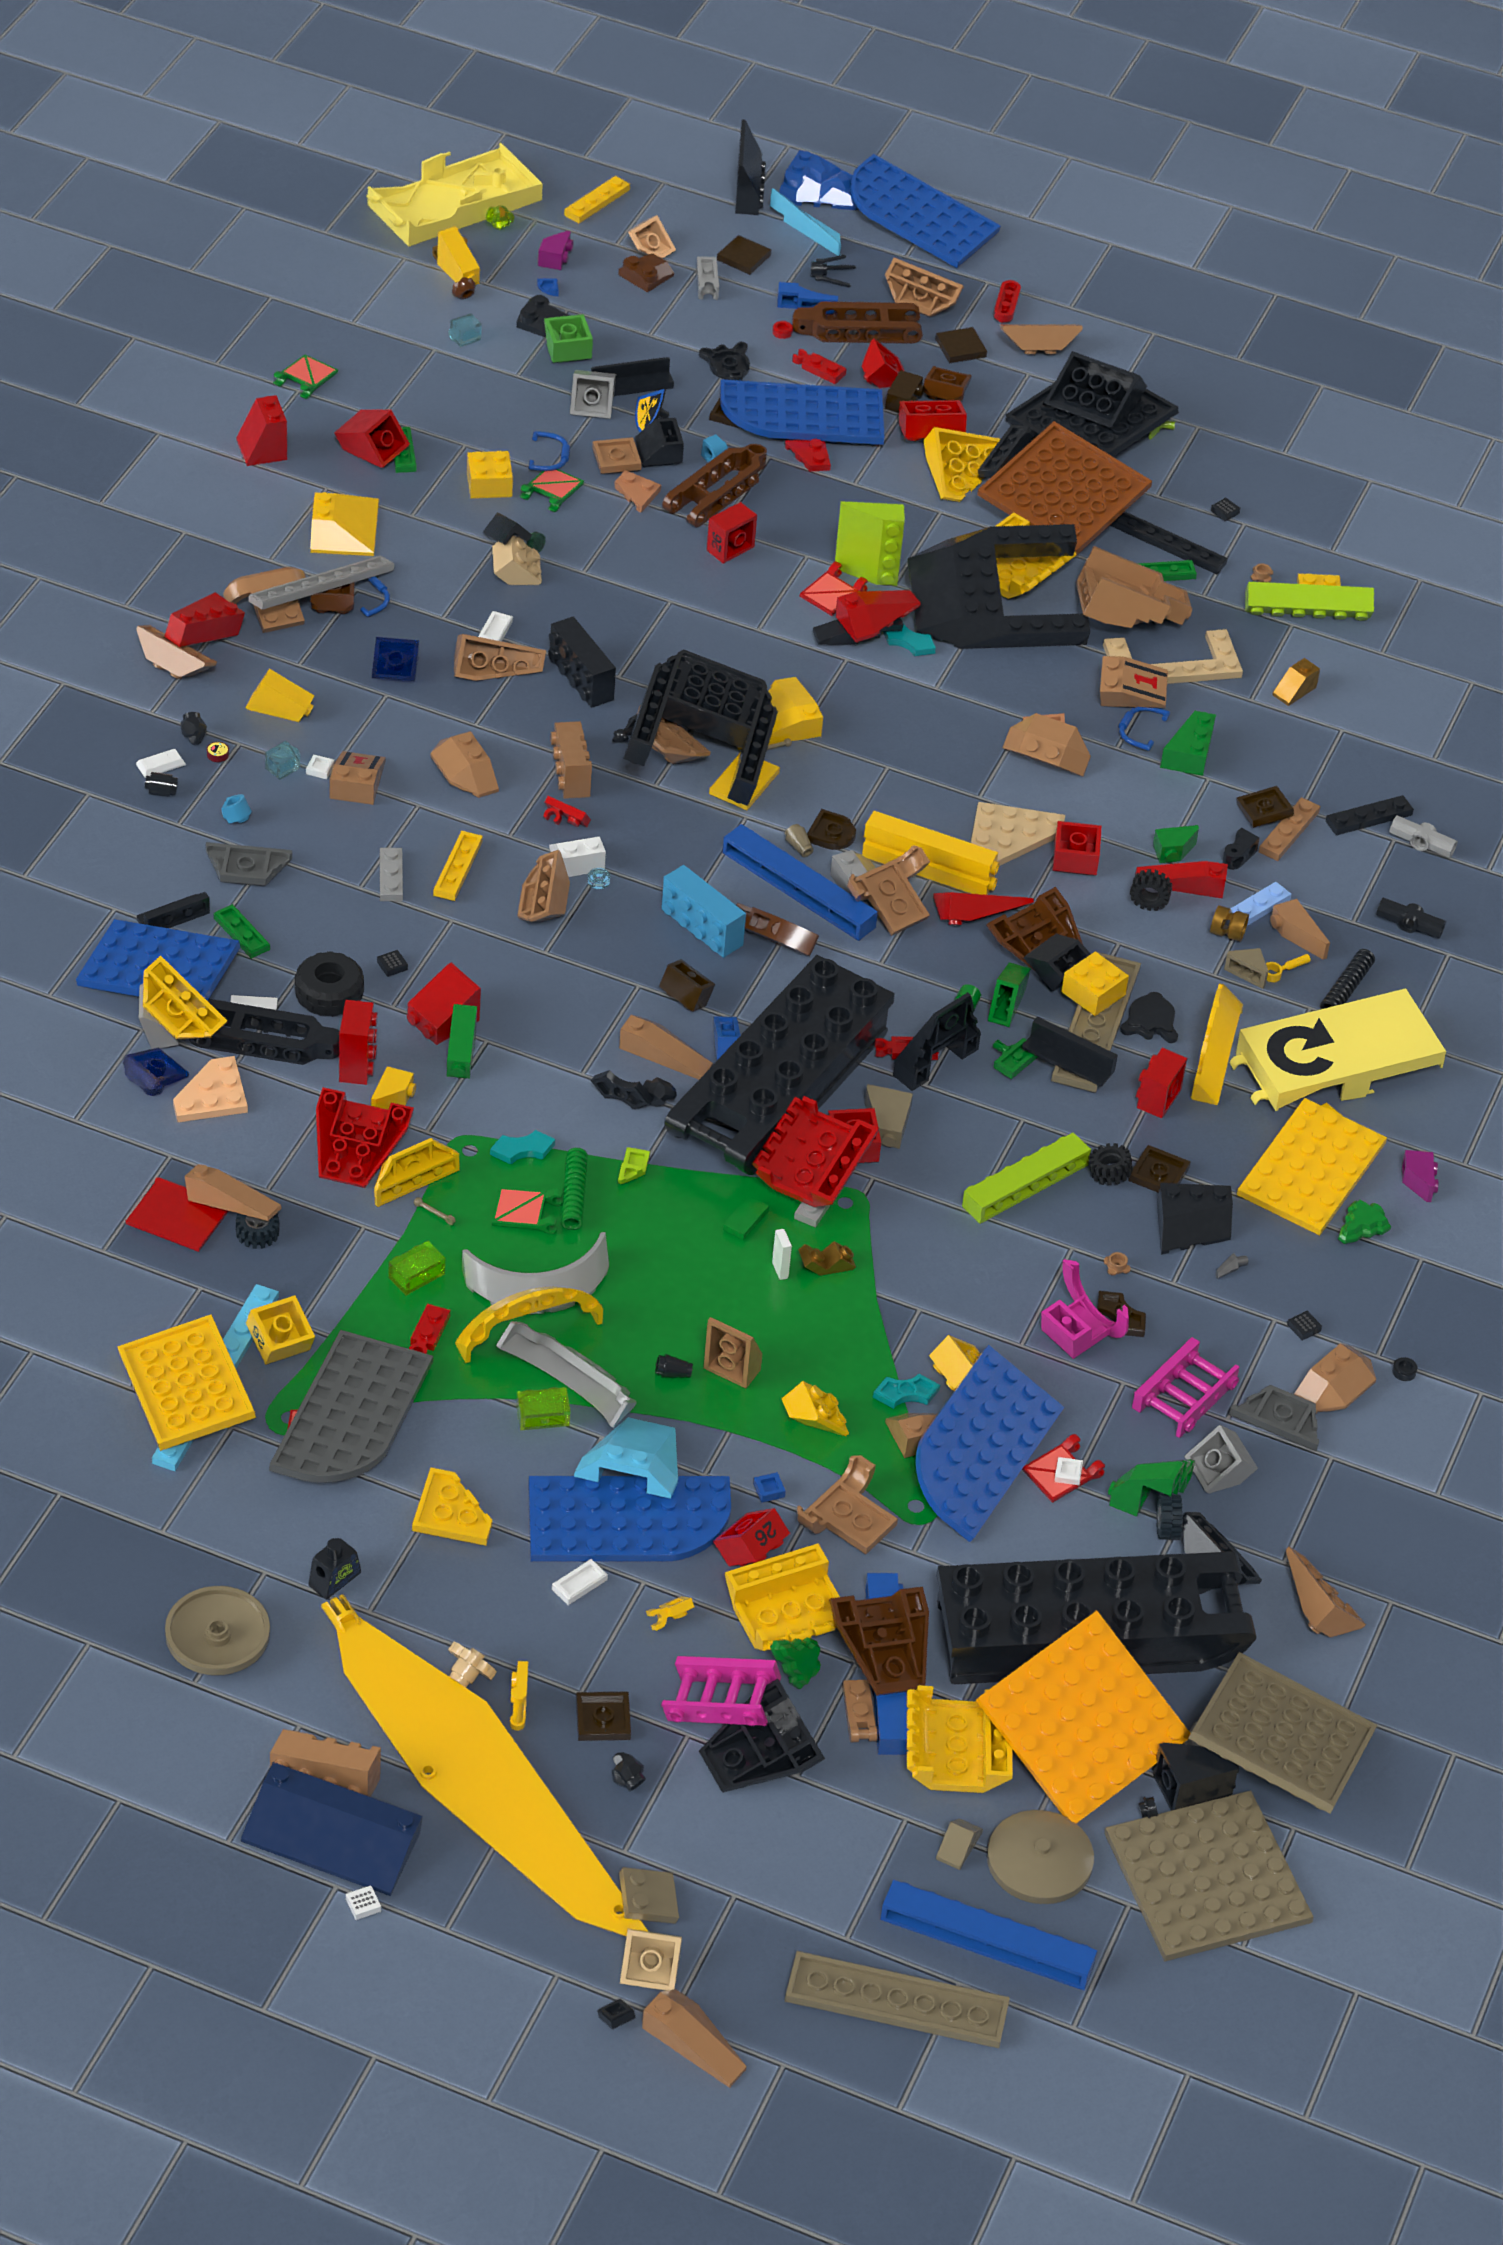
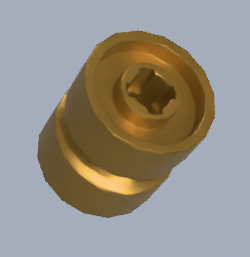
M1218 905L1211 923L1210 933L1220 936L1227 934L1229 939L1241 942L1247 928L1249 914L1240 911L1232 913L1230 908ZM1227 920H1230L1229 926L1225 925Z

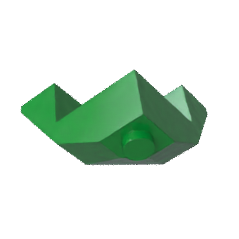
M1184 1459L1136 1465L1120 1477L1117 1482L1112 1481L1108 1490V1495H1111L1109 1506L1137 1517L1152 1489L1169 1496L1172 1493L1176 1495L1178 1492L1184 1493L1193 1476L1195 1460Z

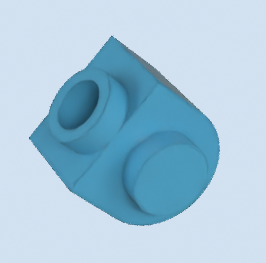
M713 435L703 440L701 456L707 462H710L725 451L728 446L720 437Z
M243 794L227 797L221 808L222 815L229 824L233 822L242 823L248 820L252 812Z

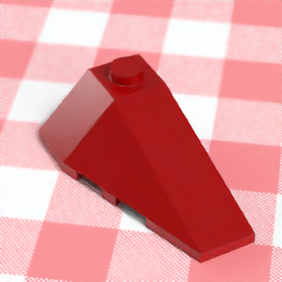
M911 590L856 591L837 597L836 618L853 640L859 642L875 637L885 626L890 627L893 625L894 620L899 617L903 618L920 607V602Z
M1199 861L1137 867L1136 874H1140L1142 870L1146 873L1147 869H1151L1152 873L1158 870L1159 875L1163 872L1166 874L1165 878H1170L1172 891L1223 899L1228 864Z
M955 892L934 893L933 895L940 919L949 920V925H962V921H971L1034 903V898Z

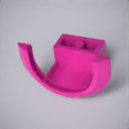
M1064 1259L1063 1277L1074 1302L1067 1306L1061 1300H1058L1041 1312V1330L1074 1359L1106 1336L1113 1338L1125 1336L1128 1331L1129 1316L1128 1308L1123 1305L1122 1311L1117 1309L1116 1322L1102 1315L1092 1304L1083 1289L1079 1274V1263Z

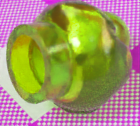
M501 205L490 207L486 213L487 222L491 223L498 230L509 226L515 219L514 214Z

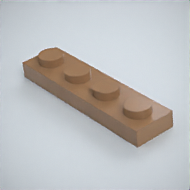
M1301 797L1293 806L1294 816L1282 819L1260 845L1259 853L1279 861L1319 814L1321 806Z

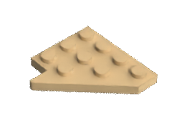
M978 802L971 843L998 852L997 862H1000L1001 866L1055 840L1057 821H1065V815Z

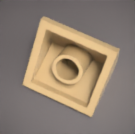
M628 1929L620 1983L666 1991L674 1990L680 1961L682 1937Z

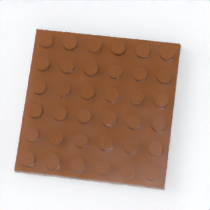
M1054 421L978 489L977 495L1009 515L1013 512L1030 521V525L1075 524L1077 538L1075 552L1077 556L1152 487V480Z

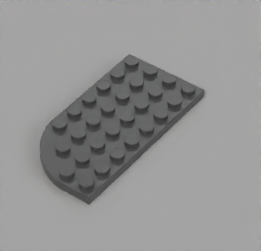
M340 1330L273 1456L269 1471L303 1481L326 1483L354 1478L371 1470L387 1455L433 1364V1356Z

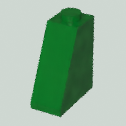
M1010 962L1007 964L997 978L988 1021L1010 1027L1025 993L1031 968Z
M454 1004L447 1057V1077L470 1079L476 1041L477 1006Z

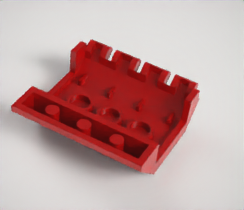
M806 1096L802 1100L794 1097L786 1110L788 1114H783L774 1128L778 1133L772 1132L763 1146V1149L767 1152L760 1150L752 1165L757 1168L756 1174L773 1190L812 1207L831 1205L877 1135L879 1128L859 1119L854 1126L819 1112L817 1101Z

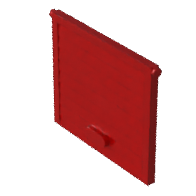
M156 1177L153 1186L126 1219V1224L199 1252L229 1211L189 1201L186 1187Z

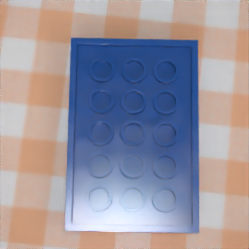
M114 919L77 976V986L139 997V988L143 984L144 970L161 955L208 1001L239 951L240 943L239 940Z

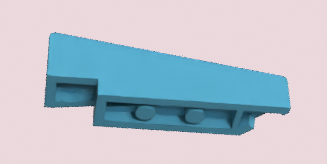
M772 188L770 206L784 215V222L839 256L841 250L840 234L801 210L786 196Z

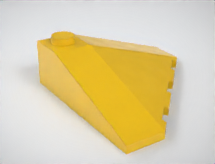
M937 427L932 429L924 439L925 455L941 499L960 502L965 498V494L968 491L972 492L982 482L981 480L984 477H979L978 469L1000 441V438Z
M796 677L775 680L768 692H770L772 697V706L776 707L778 713L768 745L783 742L786 738H789L791 741L821 737L822 713L816 701Z

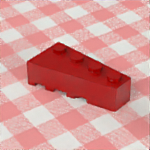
M214 592L172 613L164 637L177 646L182 647L237 636L245 612L239 609L235 603L229 602Z

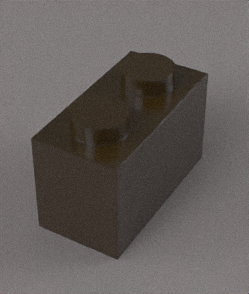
M900 370L887 392L885 409L899 413L900 401H918V398L923 396L925 389L924 385H922L923 376Z
M680 959L668 964L659 987L666 991L667 995L682 1003L686 1009L694 1012L707 1006L715 983Z

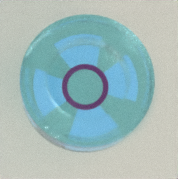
M603 868L592 869L588 873V884L595 889H604L610 884V873Z

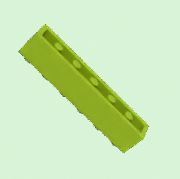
M1248 582L1245 588V612H1251L1252 615L1272 613L1273 616L1293 614L1294 617L1313 615L1314 618L1334 616L1335 619L1355 617L1356 620H1367L1371 618L1374 612V588Z
M1074 1132L1065 1137H1060L1056 1142L1042 1147L1030 1156L1023 1157L1017 1163L1006 1166L1002 1171L986 1177L975 1185L969 1186L964 1190L962 1207L981 1224L1088 1166L1091 1148Z

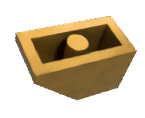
M1303 658L1288 669L1273 691V696L1287 706L1291 705L1317 688L1320 668L1306 658Z

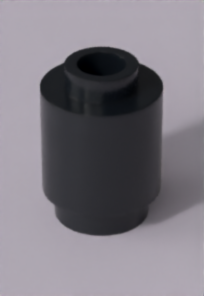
M151 772V776L146 775L145 789H149L148 794L170 797V795H176L178 778L173 777L172 774Z

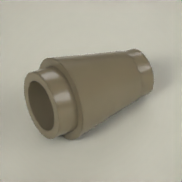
M794 824L785 831L786 841L802 857H808L813 853L814 849L804 827Z

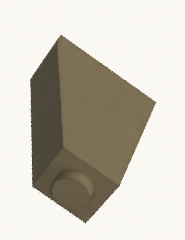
M867 1084L865 1107L866 1109L875 1108L881 1145L900 1149L911 1111L913 1093Z

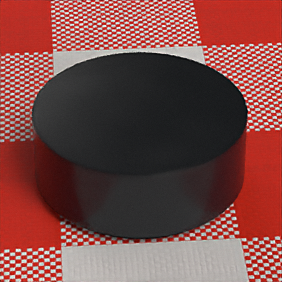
M1401 1357L1395 1360L1392 1373L1401 1381H1411L1416 1377L1418 1366L1414 1360Z

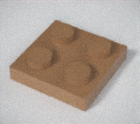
M633 437L593 441L592 448L601 474L624 472L625 470H641L642 463Z

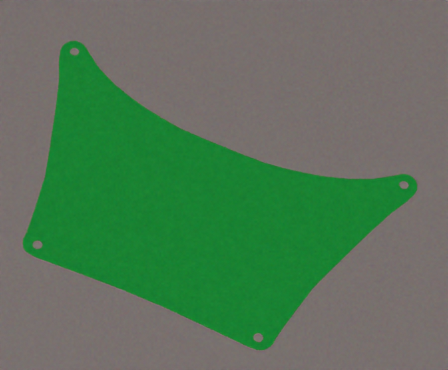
M475 1135L457 1136L446 1146L459 1153L460 1170L430 1183L422 1197L424 1203L447 1216L452 1215L456 1222L453 1225H449L445 1219L422 1206L417 1207L405 1232L382 1265L305 1366L277 1394L265 1414L269 1429L276 1434L285 1436L288 1424L281 1420L282 1414L290 1410L299 1409L340 1330L409 1349L411 1346V1336L427 1304L451 1310L450 1318L434 1351L427 1350V1354L433 1356V1364L413 1403L455 1399H518L594 1407L586 1399L550 1374L496 1346L511 1321L522 1322L534 1331L546 1333L554 1337L562 1345L573 1348L616 1378L615 1382L626 1387L630 1391L629 1397L636 1400V1405L630 1413L687 1421L724 1430L791 1452L828 1468L840 1476L846 1471L850 1457L861 1455L876 1465L874 1475L866 1491L900 1519L913 1525H924L930 1523L938 1516L928 1504L921 1490L916 1471V1455L907 1458L903 1457L885 1422L886 1418L908 1413L906 1404L901 1403L893 1409L873 1398L874 1391L886 1377L895 1380L899 1379L876 1296L869 1219L870 1203L864 1193L849 1187H843L834 1203L830 1205L815 1228L794 1219L795 1211L802 1203L801 1201L773 1190L759 1177L648 1164L645 1175L619 1184L618 1178L623 1160L588 1155L582 1226L575 1230L566 1229L561 1224L562 1205L554 1206L545 1202L542 1218L553 1216L557 1219L556 1233L548 1234L539 1229L493 1226L492 1218L500 1187L549 1191L557 1188L564 1192L568 1151L551 1149L542 1160L526 1157L508 1164L490 1155V1149L499 1139ZM467 1145H472L477 1148L478 1152L474 1156H466L462 1153V1149ZM751 1196L769 1205V1211L747 1237L742 1240L724 1231L723 1224L745 1199ZM842 1197H847L853 1201V1205L850 1208L844 1209L838 1205V1200ZM780 1229L786 1231L792 1245L789 1276L787 1279L779 1280L772 1263L775 1230ZM606 1232L609 1269L607 1275L604 1276L596 1287V1291L592 1294L603 1307L602 1324L597 1325L591 1313L584 1312L578 1302H575V1305L557 1312L527 1314L493 1326L487 1340L472 1349L471 1362H464L455 1342L466 1326L481 1312L490 1307L491 1304L489 1300L475 1291L472 1293L466 1287L462 1271V1250L467 1249L480 1260L500 1269L520 1273H539L556 1270L577 1261L594 1246L600 1233ZM835 1241L851 1249L856 1268L850 1271L820 1276L804 1266L798 1249L806 1244L813 1249L817 1248L823 1251ZM710 1317L752 1336L761 1350V1370L747 1388H743L704 1369L707 1324ZM668 1354L688 1363H693L691 1377L661 1378V1375H656L655 1369L658 1356ZM802 1381L812 1386L816 1385L827 1394H833L838 1400L839 1404L837 1406L840 1413L846 1419L845 1425L849 1434L847 1436L804 1425L790 1418L782 1398ZM912 1500H919L924 1504V1509L921 1512H912L908 1509V1503Z

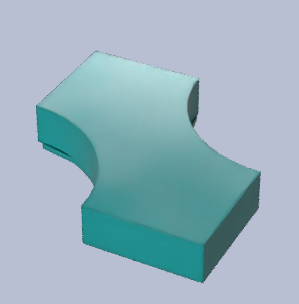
M905 624L902 631H883L889 646L904 647L914 656L935 654L936 647L929 634L913 632Z
M537 1130L524 1137L502 1135L490 1149V1155L508 1164L526 1157L542 1160L555 1146L556 1139Z
M921 1374L908 1380H895L886 1377L874 1391L873 1398L893 1409L905 1402H919L928 1405L939 1392L940 1384Z

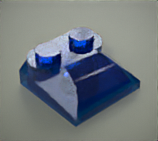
M376 637L372 678L415 681L419 659V640Z
M159 1047L125 1055L123 1061L125 1075L128 1079L137 1084L150 1096L161 1094L166 1085L189 1076L187 1070Z

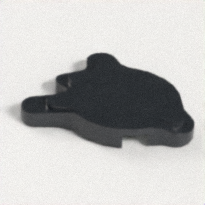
M738 342L731 349L721 344L714 349L704 347L699 350V357L706 360L711 372L721 379L742 381L750 369V361L745 354L748 346L745 342Z
M1150 992L1134 1000L1131 1004L1129 1018L1121 1025L1120 1031L1124 1035L1139 1034L1147 1040L1152 1039L1154 1034H1158L1166 1042L1175 1043L1178 1039V1033L1173 1027L1175 1009L1168 1000L1163 998L1162 994Z

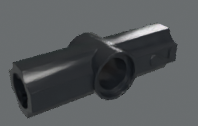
M1384 897L1381 899L1376 913L1377 916L1398 923L1399 927L1405 932L1411 933L1417 930L1439 939L1446 925L1445 920L1424 913L1423 908L1418 904L1410 903L1405 906Z

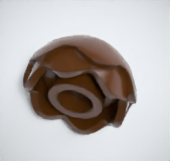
M461 278L459 282L453 284V295L459 299L469 298L475 292V282L471 278Z

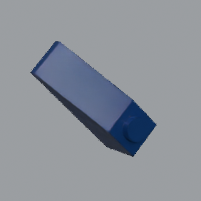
M714 1016L716 1061L741 1036L737 1017Z

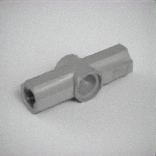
M1397 815L1389 831L1396 836L1410 841L1412 847L1418 851L1429 849L1448 858L1452 857L1458 843L1457 840L1438 833L1436 828L1430 823L1425 822L1419 825Z

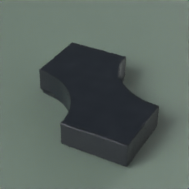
M610 1070L594 1075L591 1079V1082L604 1098L619 1099L628 1104L632 1109L646 1106L653 1100V1097L640 1081L628 1082L622 1080Z

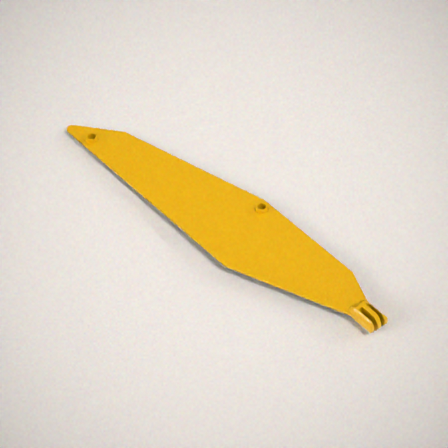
M344 1594L339 1595V1599L337 1597L330 1600L331 1606L328 1602L321 1605L323 1611L337 1630L344 1674L421 1787L576 1920L626 1937L628 1929L649 1932L641 1920L625 1918L622 1893L487 1701L360 1618Z

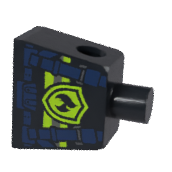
M341 1538L330 1539L327 1546L312 1559L308 1586L324 1599H329L361 1573L357 1551Z

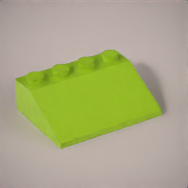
M841 501L835 561L842 564L840 568L842 572L857 578L864 577L868 582L876 585H898L905 522L904 504Z

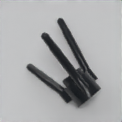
M846 255L816 259V261H811V277H816V281H825L850 287L849 283L824 277L823 275H827V270L855 269L856 266L827 265L826 263L845 259Z

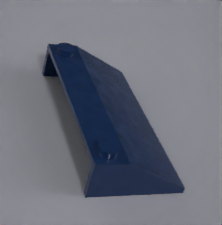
M273 1762L262 1783L242 1834L241 1842L364 1887L372 1886L373 1890L391 1896L420 1835L422 1816Z

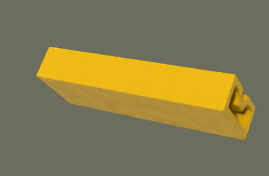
M873 811L865 824L864 837L866 839L863 843L862 856L886 864L900 857L915 845L922 848L930 861L916 875L971 894L988 895L990 890H995L998 881L995 875L1000 866V862H997L998 852L877 811Z

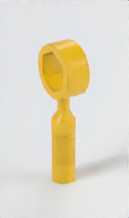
M1308 954L1285 962L1283 966L1276 962H1267L1268 971L1277 972L1276 974L1268 972L1267 981H1279L1283 970H1291L1311 961Z

